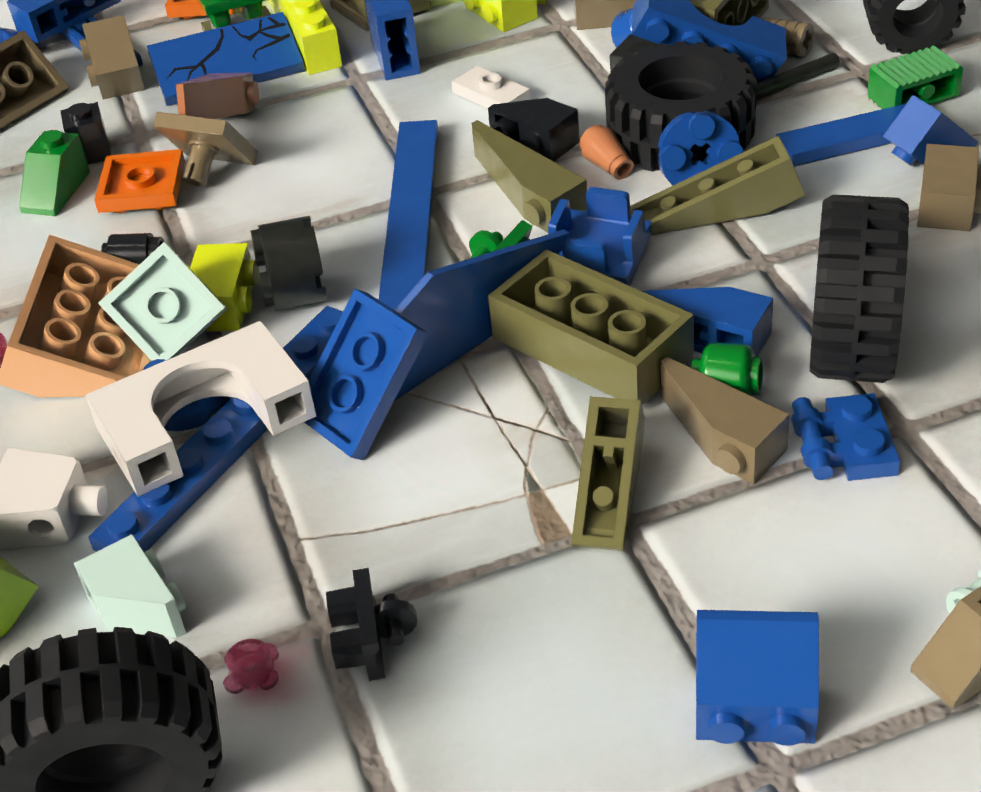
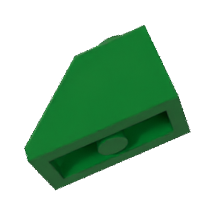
M58 130L43 131L28 149L25 157L19 203L21 213L57 216L88 176L90 170L79 134L64 133Z

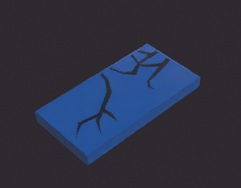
M283 12L147 45L148 54L166 106L177 104L176 84L210 73L253 72V81L259 83L305 71L303 59Z

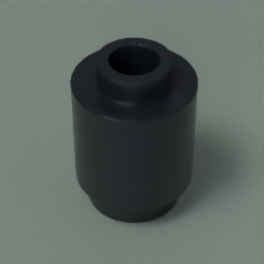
M152 233L111 234L108 237L107 243L102 244L101 252L141 264L164 242V239L162 237H154Z

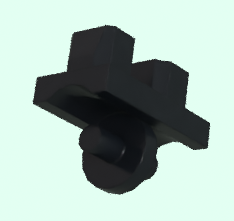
M369 568L353 570V587L326 592L331 628L359 623V628L330 633L331 651L335 668H353L366 665L369 681L385 678L380 638L388 639V643L393 646L402 644L404 636L411 633L417 626V613L412 604L408 601L400 600L393 593L385 595L382 599L383 602L376 605L375 596L372 594Z

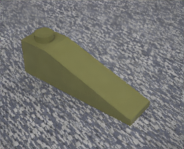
M478 120L471 123L475 157L525 220L548 233L549 221L560 199L569 200L570 209L587 211V180Z
M776 136L631 205L630 212L632 217L634 210L644 211V219L651 221L652 235L767 214L775 209L787 206L806 195L779 136Z

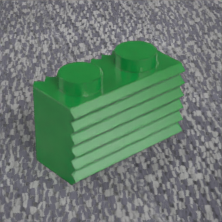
M932 45L930 49L927 47L923 51L919 49L918 52L913 51L910 55L906 53L904 57L901 55L897 59L893 57L891 61L886 59L885 62H879L877 66L873 63L869 71L867 95L869 100L872 99L873 103H877L878 107L881 106V109L906 104L912 95L932 105L960 95L963 67Z

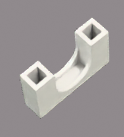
M261 321L85 395L97 430L138 497L184 476L173 440L164 427L173 414L189 403L214 396H228L240 399L248 403L255 410L273 436L316 417L309 381Z

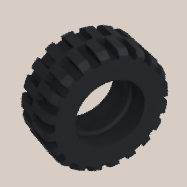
M679 41L672 45H665V43L655 44L651 49L642 48L635 51L632 57L629 55L624 57L608 76V80L605 83L606 127L613 130L633 161L634 166L640 164L644 170L652 172L655 169L660 170L658 143L663 130L674 118L687 112L710 111L723 117L736 130L740 145L744 151L751 143L755 134L757 79L754 77V72L747 62H744L736 53L729 54L726 48L720 46L713 48L709 47L707 43L686 44V41ZM705 143L702 147L696 144L693 145L690 149L693 153L690 161L694 163L697 160L703 161L707 157L708 144Z
M833 194L822 202L809 372L818 378L884 383L895 376L902 327L909 237V206L900 198Z
M114 627L113 632H97L96 628L78 630V635L63 638L59 634L45 639L41 646L35 650L27 647L17 653L11 659L9 665L3 664L0 668V792H207L221 767L223 758L214 685L210 678V671L202 660L176 640L169 644V640L162 634L147 631L145 635L135 634L132 628Z

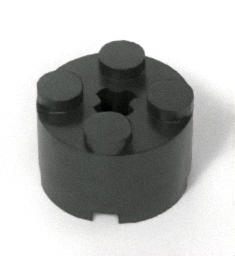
M310 215L258 225V229L250 231L257 267L263 265L266 267L265 272L259 273L265 308L274 306L276 311L327 301L326 287H322L320 279L323 269L314 227L311 226Z

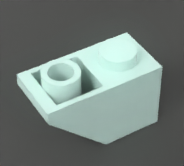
M132 534L74 562L87 598L107 630H113L114 627L132 628L138 634L152 631L171 638H178L186 634L179 612L187 609L180 590L173 580L166 584L161 578L165 577V573L156 554L152 549L143 552Z

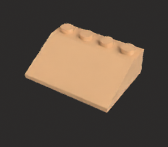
M49 234L5 351L0 368V385L41 398L81 397L142 371L151 360L98 304L140 264Z

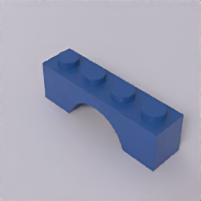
M636 0L633 5L632 35L656 44L665 43V45H672L675 42L686 41V44L701 42L707 43L709 47L713 48L716 46L726 48L729 54L736 53L744 62H747L758 81L774 76L787 59L786 28L758 17L751 16L742 25L730 26L706 17L694 7L690 0Z

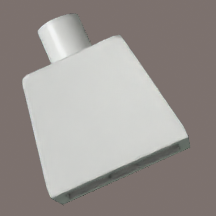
M7 448L0 463V550L66 543L72 539L81 515L103 516L106 513L108 507L106 487L88 486L80 462L74 457Z

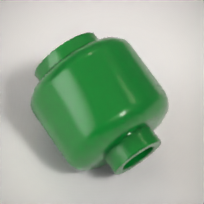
M709 343L704 348L701 359L694 358L692 360L691 368L752 397L761 393L763 359L761 356H755L754 350L748 344Z

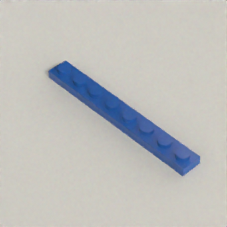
M326 306L283 347L284 351L308 381L343 313L341 310ZM232 397L176 451L184 476L139 497L135 492L130 495L88 536L92 549L97 552L132 534L143 552L149 550L268 430L255 410L248 403Z

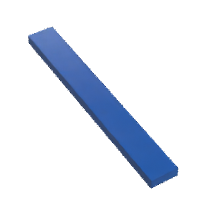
M437 120L399 122L378 299L393 310L396 309L427 273L439 132Z

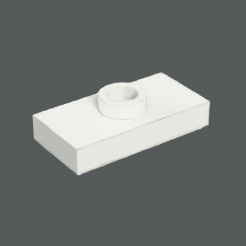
M479 66L474 67L452 81L453 93L486 108L493 104L531 100L530 88Z

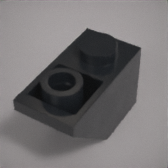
M549 98L493 104L488 107L489 125L491 128L553 162L580 142L578 109Z

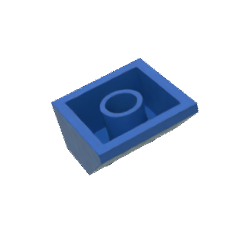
M697 610L696 740H714L723 744H731L738 741L774 742L784 746L796 745L798 743L815 744L819 711L818 612Z

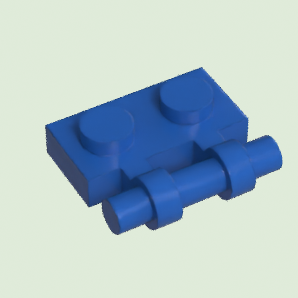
M875 393L826 398L825 412H819L816 408H813L809 398L801 397L794 400L792 403L794 412L791 418L795 434L801 437L803 441L801 454L804 464L812 470L815 479L825 480L833 475V468L836 467L844 468L848 481L898 476L900 460ZM833 436L835 443H830L823 437Z

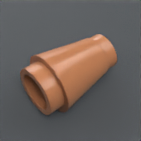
M594 125L583 133L579 146L582 150V156L617 180L626 178L632 172L634 163L611 128Z

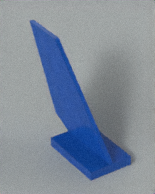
M563 229L428 271L395 310L369 293L355 288L309 379L316 417L304 423L349 457L364 460L394 401L492 337L488 295L547 249L559 255L570 232Z

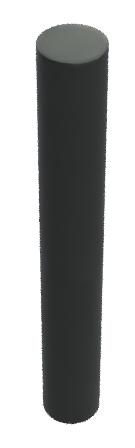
M833 52L757 82V99L838 67L840 64L838 55Z

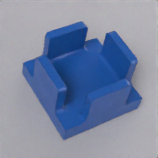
M589 187L586 193L587 211L570 209V201L560 199L548 224L549 234L563 229L570 232L559 255L630 286L652 235V223L644 219V211L634 210L631 217L629 193L625 191Z

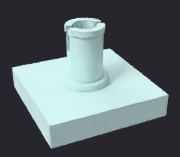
M165 242L98 303L151 361L156 359L168 360L178 356L228 309Z

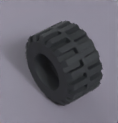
M863 0L872 34L875 35L876 41L880 45L885 44L886 49L893 53L899 49L901 54H910L912 50L918 52L919 49L923 51L926 47L928 48L932 45L935 47L941 46L939 41L942 39L948 41L954 35L952 29L960 27L962 23L960 15H964L966 9L964 0H927L924 4L912 10L896 9L904 0Z

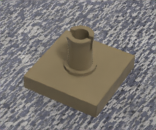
M163 112L156 113L153 127L178 149H182L185 155L189 156L185 173L182 176L184 182L194 186L199 184L201 187H206L213 160L255 165L258 150L229 122Z

